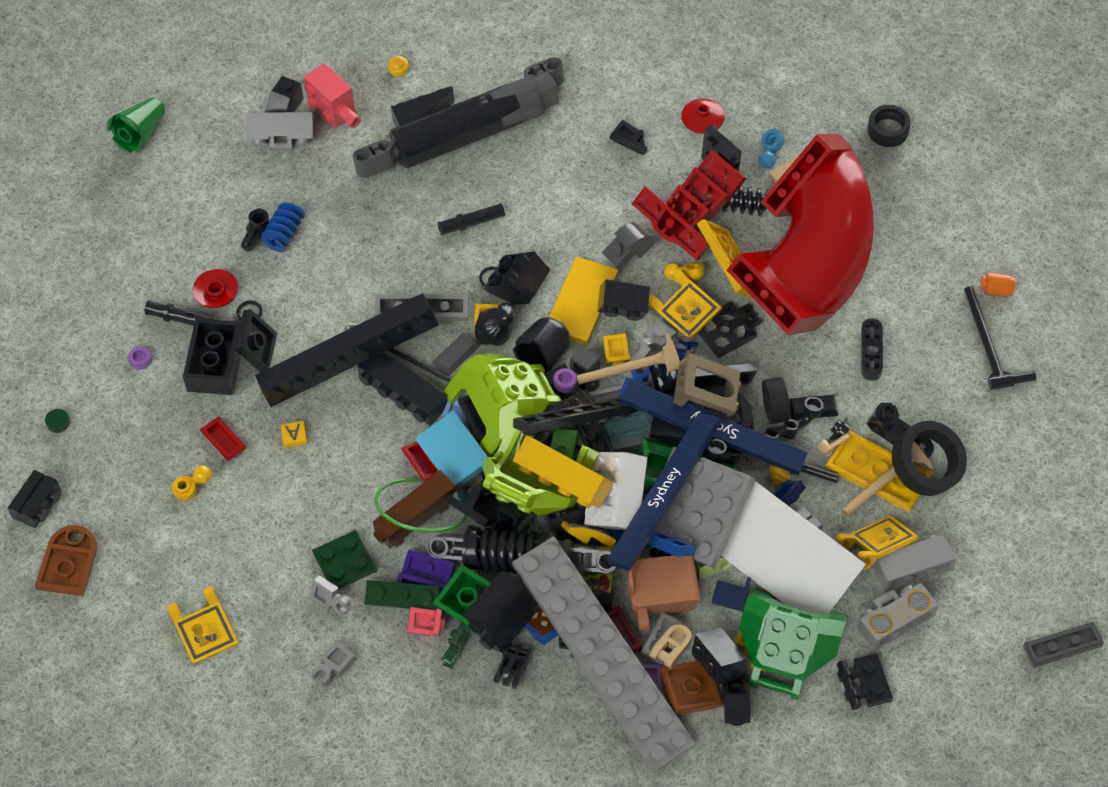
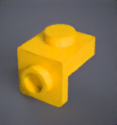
M626 333L602 337L606 365L612 364V366L631 360Z

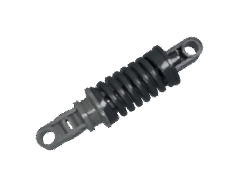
M468 525L464 535L440 533L431 538L427 543L428 553L434 558L462 560V564L465 567L475 571L485 570L492 572L494 570L499 573L503 571L518 574L512 566V562L554 536L578 572L610 573L617 568L606 565L603 561L604 554L610 555L614 547L573 544L571 539L559 541L555 532H541L538 536L534 531H531L529 534L527 531H521L519 534L518 530H512L510 533L508 529H503L501 532L498 528L493 529V531L490 528H484L482 531L480 527ZM437 540L444 542L445 551L437 548Z

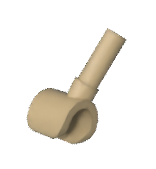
M846 433L831 444L824 439L816 448L825 456H830L838 445L850 438V435Z

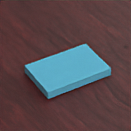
M454 411L415 438L437 470H441L456 485V490L483 470L482 465L485 458L488 457Z

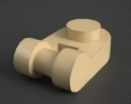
M684 625L671 626L652 648L650 657L655 660L660 659L665 662L664 665L673 669L679 658L691 644L690 629ZM666 647H669L673 651L669 654L664 650L666 649Z

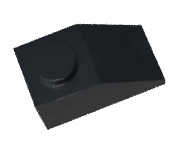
M281 76L271 90L265 113L295 112L304 99L301 83Z
M744 674L743 678L722 684L725 724L740 726L744 723H751L750 692L747 675Z

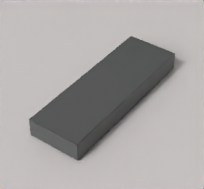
M1094 622L1026 642L1023 647L1032 667L1035 668L1102 647L1104 642Z

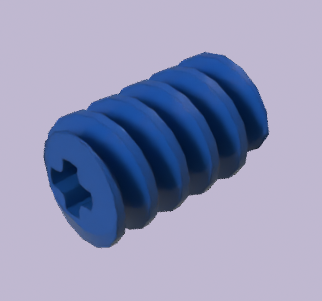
M283 202L279 204L261 235L264 244L271 250L285 252V246L289 245L290 239L294 236L293 233L297 231V226L301 224V219L305 217V212L293 203Z

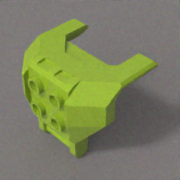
M477 354L462 364L444 389L451 404L466 389L486 427V435L479 445L488 457H491L500 446L514 412L521 416L542 413L544 410L557 409L563 403L561 398L554 393L544 375L545 370L541 364L529 365L523 361L496 354Z
M514 412L497 452L493 457H486L482 465L485 475L483 487L496 494L497 499L506 503L512 502L518 505L517 508L526 513L533 511L538 516L549 515L573 507L578 499L577 496L571 494L569 498L557 491L559 486L552 483L551 487L538 481L539 475L533 473L532 476H529L518 470L521 465L514 462L513 459L521 446L524 434L522 431L513 428V418L522 417ZM582 445L576 462L592 470L599 452Z

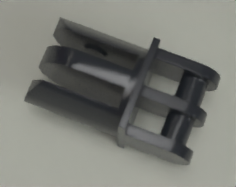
M511 642L502 651V660L493 682L499 684L504 673L502 685L508 687L512 681V688L516 689L523 671L527 670L526 667L531 658L533 648L527 650L522 648V645L515 646Z

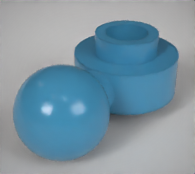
M776 129L766 131L761 138V144L766 149L759 156V164L763 168H772L776 164L774 152L779 151L784 145V136Z

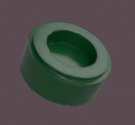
M54 409L47 413L45 423L49 431L61 433L69 427L70 419L66 411Z

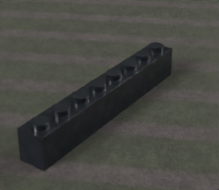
M422 293L256 374L255 377L269 406L273 407L439 324Z

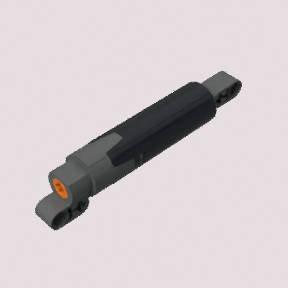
M552 57L525 68L523 72L524 78L391 129L389 134L390 141L380 140L359 148L353 153L352 157L356 174L359 177L367 178L388 170L395 165L396 157L402 167L410 168L541 115L543 113L542 110L559 104L557 86L563 84L565 80L562 60Z

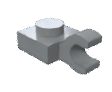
M658 320L644 333V338L639 343V346L642 347L644 345L650 348L651 352L655 348L662 351L663 346L666 344L665 334L668 333L673 340L676 337V331L661 320Z

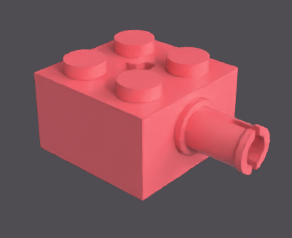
M323 63L304 76V89L308 97L307 104L312 111H317L326 124L330 123L334 128L339 127L344 122L350 128H355L360 124L361 117L355 113L352 88L332 69Z

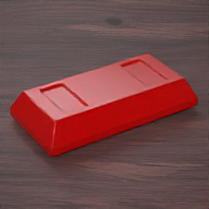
M219 416L200 429L202 434L227 461H230L247 448Z
M418 442L401 447L402 452L423 482L438 472Z

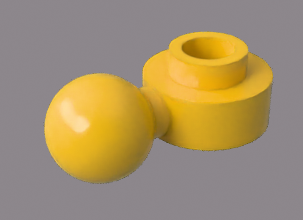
M701 262L688 263L682 267L676 263H669L663 271L665 278L670 281H675L672 274L677 269L681 270L691 281H698L705 275L704 263Z
M199 465L194 469L192 477H178L172 484V492L175 497L180 501L193 499L197 494V485L206 484L211 480V469L206 465ZM182 485H187L186 488L180 489Z

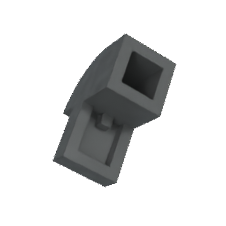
M628 223L614 233L617 237L601 253L620 269L634 253L641 258L653 246L655 241L636 223Z

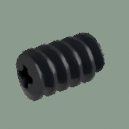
M741 185L738 191L722 207V211L726 212L730 206L731 212L735 213L739 207L740 214H744L748 208L749 215H753L755 210H757L758 216L761 217L767 208L760 201L769 192V189L762 195L761 188H758L754 194L752 187H749L747 192H744Z

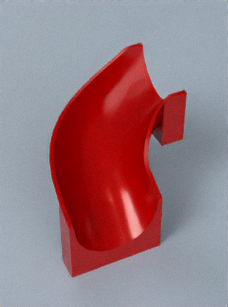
M816 134L760 201L775 217L790 216L789 227L778 244L772 250L740 253L726 270L787 335L815 331L822 326L852 296L868 265L874 233L871 194L858 158L851 145L840 134Z

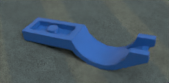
M607 529L610 535L617 540L616 543H618L623 535V531ZM654 532L644 548L655 547L676 557L694 556L696 546L662 532Z

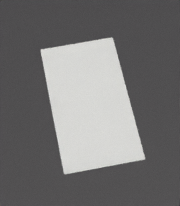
M756 481L721 555L785 605L829 614L865 566L863 561Z

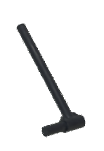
M972 286L966 287L964 292L993 372L988 378L990 390L1035 381L1037 379L1035 371L1015 375L1006 371L1002 372Z

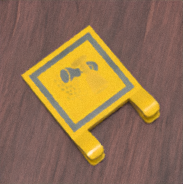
M677 269L673 272L672 276L675 282L682 287L664 305L654 295H650L648 305L690 341L722 310V307L695 285L681 270Z
M891 515L851 534L842 533L836 536V541L842 543L841 546L846 550H849L855 542L866 550L860 551L857 554L860 560H864L865 566L863 569L865 570L870 568L877 559L918 540L916 534Z
M211 586L203 590L209 606L182 618L176 603L167 606L169 615L193 665L239 644Z

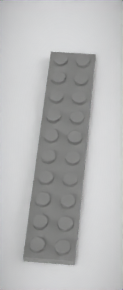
M553 536L514 560L512 566L652 773L694 747L696 743L556 538Z

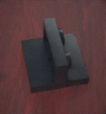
M484 480L449 494L446 502L481 526L487 527L496 523L497 507L501 502L497 500L496 494L483 487Z

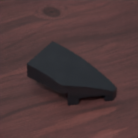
M623 119L609 137L612 141L638 154L645 155L648 150L644 143L643 130L636 129Z

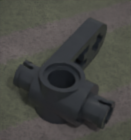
M879 403L867 421V426L872 432L894 445L899 435L911 427L899 418V412L893 403ZM917 438L914 440L918 446L921 444L925 446L924 450L926 452L924 454L929 458L934 451L932 441L928 438Z

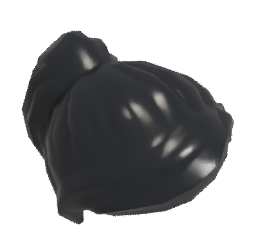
M502 303L498 308H490L479 313L474 333L476 339L481 344L501 346L509 339L513 323L516 320L514 304Z

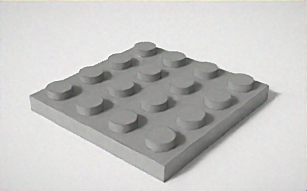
M673 447L672 452H671V454H670V456H669L667 462L669 461L670 457H671L672 454L674 453L676 447ZM700 457L655 532H662L696 546L693 556L694 561L715 569L756 479L750 475Z

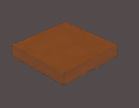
M699 661L677 664L673 669L668 667L660 668L659 673L670 706L676 716L716 709L722 706L723 702L715 681L711 676H708Z

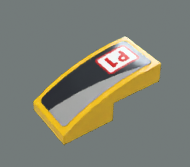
M563 521L561 524L568 533L585 544L589 542L591 537H594L608 547H613L617 541L608 532L598 527L584 525L583 522Z

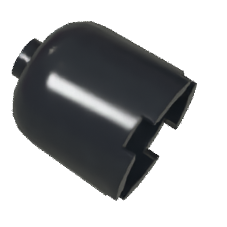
M543 317L535 321L515 341L516 346L513 348V352L517 360L529 365L541 364L546 373L552 370L569 350L571 336L564 323L551 317Z

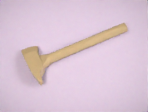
M666 333V344L661 352L653 356L577 375L579 384L655 364H666V376H668L670 371L678 369L680 360L672 339Z
M913 442L911 447L913 464L915 466H923L928 471H932L933 467L920 447ZM894 467L890 468L841 509L842 513L848 517L897 475Z

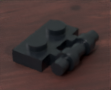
M878 653L853 659V669L848 668L845 660L839 661L836 664L839 670L837 672L839 681L843 682L845 688L844 696L846 702L850 703L852 710L861 708L859 700L864 698L868 707L892 702L893 697ZM858 678L861 689L854 687L853 679Z

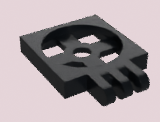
M732 301L721 306L722 310L712 319L716 328L707 333L704 326L698 332L717 358L757 338V333L753 328L762 324L764 320L761 316H758L756 310H752L753 306L751 303L739 309L736 308ZM720 315H729L735 318L729 321L724 320ZM743 325L745 334L743 337L738 338L734 333V329ZM727 326L729 331L724 333L720 328ZM723 337L730 344L721 347L717 346L714 340Z

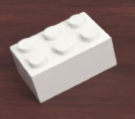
M599 452L592 471L614 483L600 509L593 505L590 508L586 507L584 525L604 529L626 530L642 503L647 457L625 452Z

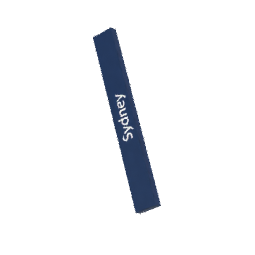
M632 380L629 381L620 403L688 430L698 413L719 417L721 424L712 439H720L725 442L727 447L799 476L808 452L691 404L685 403L683 406L673 404V397Z
M702 413L697 414L609 555L607 562L610 566L631 571L720 426L721 421L719 417Z

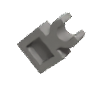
M320 575L313 580L310 599L327 610L333 607L334 611L341 616L349 611L345 606L351 602V599L346 595L338 594L337 586Z
M336 641L320 658L323 665L317 666L312 670V678L315 679L318 675L324 674L325 677L321 680V684L324 687L327 686L331 681V675L335 673L340 677L356 660L355 655Z

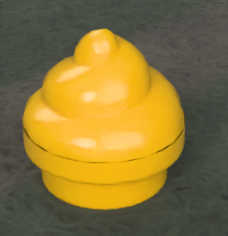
M402 56L392 57L387 65L388 71L395 77L404 76L409 70L408 60Z
M770 465L768 469L772 486L785 483L792 477L790 475L791 472L774 465Z

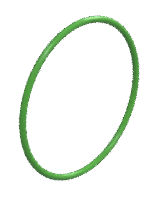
M404 478L388 482L379 488L374 498L375 506L384 518L395 525L413 531L444 532L460 526L468 518L465 515L461 521L449 527L424 529L402 524L382 511L378 503V497L382 490L401 482H423L421 478Z

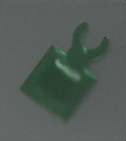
M461 622L457 630L453 629L448 638L450 646L442 658V661H444L443 666L450 669L455 665L457 657L462 654L471 637L470 628Z

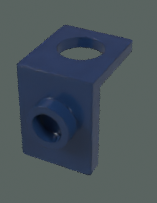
M747 577L745 587L718 580L712 604L743 612L750 592L751 577Z

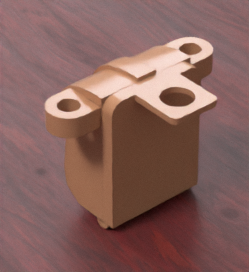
M672 555L640 559L639 556L631 571L627 570L628 593L631 597L633 614L638 618L640 632L650 630L648 619L650 615H661L662 611L666 614L689 612L696 608L697 603H700L693 556L676 557Z

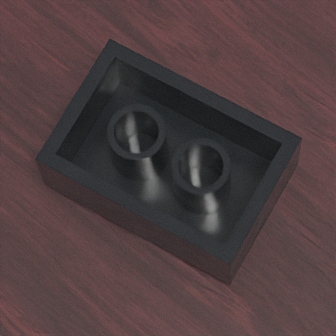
M195 318L183 373L187 392L233 395L241 355L234 350L240 322Z

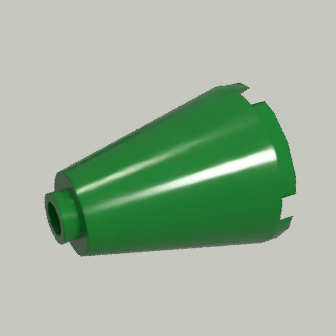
M149 98L113 115L107 122L108 132L112 131L114 143L129 153L141 151L165 114L164 104L159 99Z

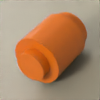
M987 272L986 276L981 277L980 289L984 290L985 295L1001 297L1013 295L1015 277H1010L1009 274Z

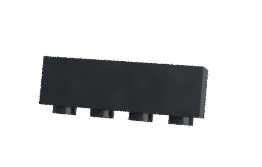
M384 352L357 365L359 379L364 385H371L382 397L392 399L398 408L411 412L417 421L421 423L426 422L431 426L443 413L448 401L447 395Z

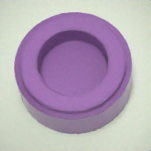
M136 347L129 352L128 361L132 368L143 370L150 366L152 356L147 348Z
M567 368L558 370L553 377L554 387L563 393L573 391L577 386L575 372Z

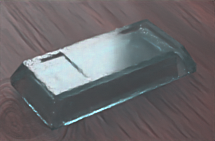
M642 411L631 413L628 417L620 416L612 420L602 421L611 442L649 432L652 423L649 414Z

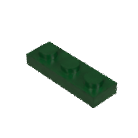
M367 580L364 605L436 610L439 608L434 606L433 602L440 594L441 587Z

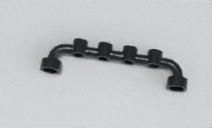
M817 397L807 398L803 406L804 416L798 420H787L784 426L777 429L768 428L764 435L776 440L783 436L787 439L795 438L798 429L808 425L814 417L821 415L823 402ZM720 439L710 440L706 449L707 456L715 463L726 462L734 465L738 463L740 455L744 454L727 447L725 442Z

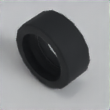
M882 105L871 112L868 121V135L873 142L883 147H895L906 141L910 130V117L905 110L895 105ZM891 119L897 121L902 126V129L893 133L880 130L876 123L880 120Z
M776 377L763 380L762 397L769 422L775 424L790 420V403L783 378Z

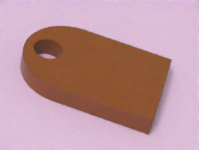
M70 525L59 529L51 536L35 583L36 590L84 596L97 553V543L91 531L83 526ZM78 533L82 535L81 539L77 542L69 541L73 534Z

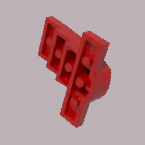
M711 150L698 168L694 167L682 185L678 184L667 203L651 189L644 187L631 204L651 221L654 230L662 238L672 244L679 245L695 260H699L709 248V244L703 234L699 232L700 229L697 223L702 219L710 221L747 178L715 151Z

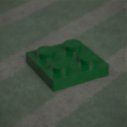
M356 530L312 549L313 556L325 579L337 586L338 590L377 572Z

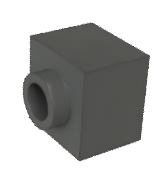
M581 345L570 357V369L578 375L593 368L599 370L600 357L592 349H587Z

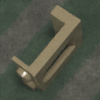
M689 353L678 366L673 404L683 406L690 400L722 412V418L728 419L737 412L739 406L737 394L741 388V382L739 381L740 371ZM696 368L726 379L724 397L694 386Z

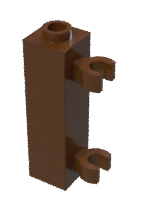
M440 470L384 513L402 524L418 528L436 513L440 512L442 514L449 508L446 501L449 494L456 492V485ZM382 515L373 521L374 537L380 544L385 543L390 549L393 546L399 547L404 543V538L413 532V530L393 524Z

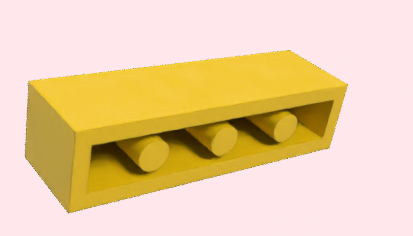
M526 435L513 459L514 462L521 465L518 470L529 476H532L533 473L539 475L538 481L551 487L552 483L559 486L558 492L569 498L571 494L577 496L576 502L587 508L593 505L600 509L614 483Z

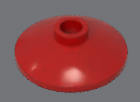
M701 98L692 100L684 106L681 119L685 127L690 131L704 134L705 129L710 125L719 129L724 122L725 113L717 102Z
M208 270L199 275L195 280L192 289L195 300L204 307L220 308L234 300L238 293V283L235 276L226 270Z

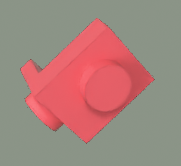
M411 607L407 633L436 637L439 631L444 630L445 616H441L442 609L428 610Z

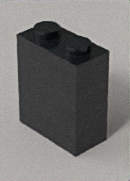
M501 571L464 613V616L469 622V628L480 637L479 642L484 648L489 651L493 649L502 653L537 613L539 608L518 577Z

